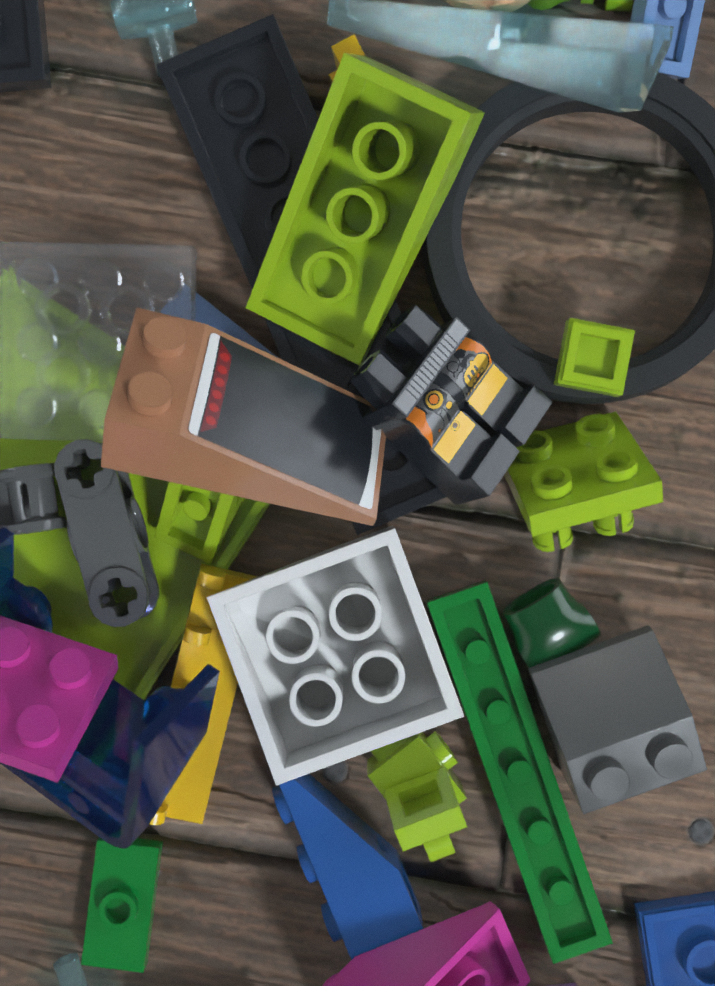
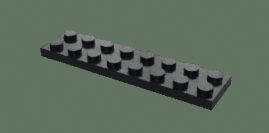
M274 14L156 64L252 289L318 121L316 112ZM394 300L365 360L380 349L399 367L407 359L385 337L386 331L401 314L396 300ZM264 318L282 360L364 398L350 381V378L360 367L359 365ZM386 437L377 519L373 526L352 522L356 534L359 535L446 498V496Z

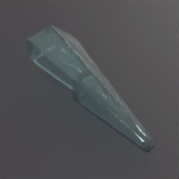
M329 0L327 24L328 26L619 113L641 111L671 45L674 26L368 0Z

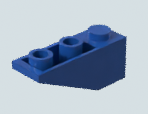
M310 773L273 787L274 800L285 824L294 821L303 841V844L297 846V854L302 870L309 883L319 880L327 902L321 904V912L327 931L333 942L343 939L351 960L355 956L424 929L421 907L396 848Z

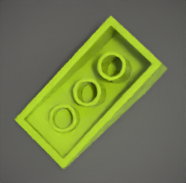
M344 53L245 308L360 366L364 362L457 177L485 112L372 58Z

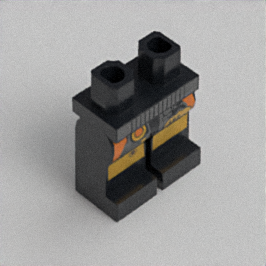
M414 305L396 318L385 335L407 357L401 367L380 349L371 354L350 378L351 383L371 404V407L362 418L375 430L382 429L390 442L455 505L489 497L520 452L516 447L526 443L552 404V401L535 385L526 389L521 387L493 361L490 352L481 342L467 335L470 329L458 317L440 325L430 315Z

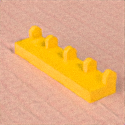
M200 564L141 804L139 819L146 824L162 825L165 817L203 824L238 685L207 597L258 576Z

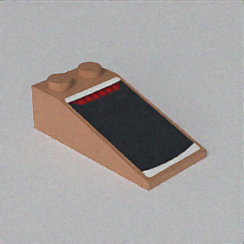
M136 307L104 419L101 467L373 526L377 519L386 436L382 429L375 430L362 418L371 407V404L366 399L210 325Z

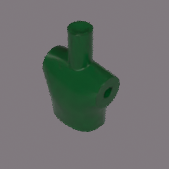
M551 578L536 585L511 601L502 611L511 628L514 646L528 668L583 649L602 636L590 613L582 603L578 602L568 592L559 578Z

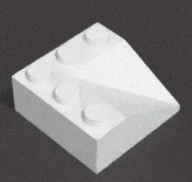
M393 525L207 597L276 786L464 717L398 534Z

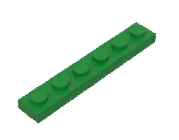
M483 580L426 600L552 963L555 964L613 944L488 582Z

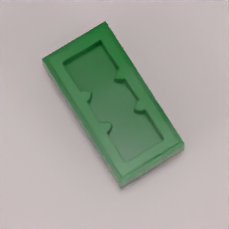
M104 833L97 839L81 965L144 973L148 964L163 841Z

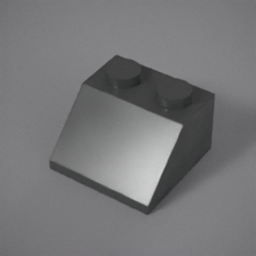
M649 625L528 668L561 772L583 815L707 770L693 715L656 635Z

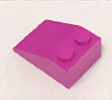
M490 901L355 956L339 973L328 978L322 986H526L531 980L501 910Z

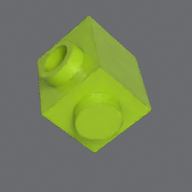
M436 731L428 737L424 732L370 751L373 756L367 760V776L385 799L384 790L446 767L459 804L467 799L460 779L451 769L458 763V760Z

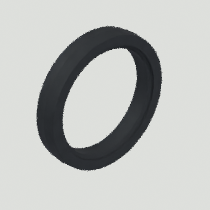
M580 60L539 69L516 79L483 102L477 108L485 112L457 177L422 244L425 273L432 297L443 321L446 323L458 317L470 329L467 335L481 342L490 352L493 361L521 387L526 389L535 385L549 399L560 402L599 404L623 401L645 395L668 385L705 359L715 349V109L693 90L665 74L647 67L609 60ZM574 112L605 113L629 119L654 131L668 141L691 166L703 188L711 212L713 254L708 279L694 309L671 336L650 351L630 358L623 395L620 397L554 385L558 359L537 352L521 343L495 321L478 297L469 278L464 261L461 237L463 207L469 186L478 170L496 148L513 134L535 122L556 115Z

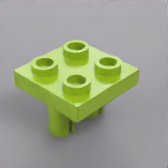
M616 411L607 414L588 415L577 422L543 431L534 430L524 445L516 447L520 452L504 474L532 535L533 545L542 552L555 551L553 533L557 532L558 544L561 549H564L571 545L573 541V533L570 527L590 521L593 522V528L597 533L604 536L616 535L615 517L618 516L619 528L622 533H625L632 529L634 525L632 510L664 502L661 478Z

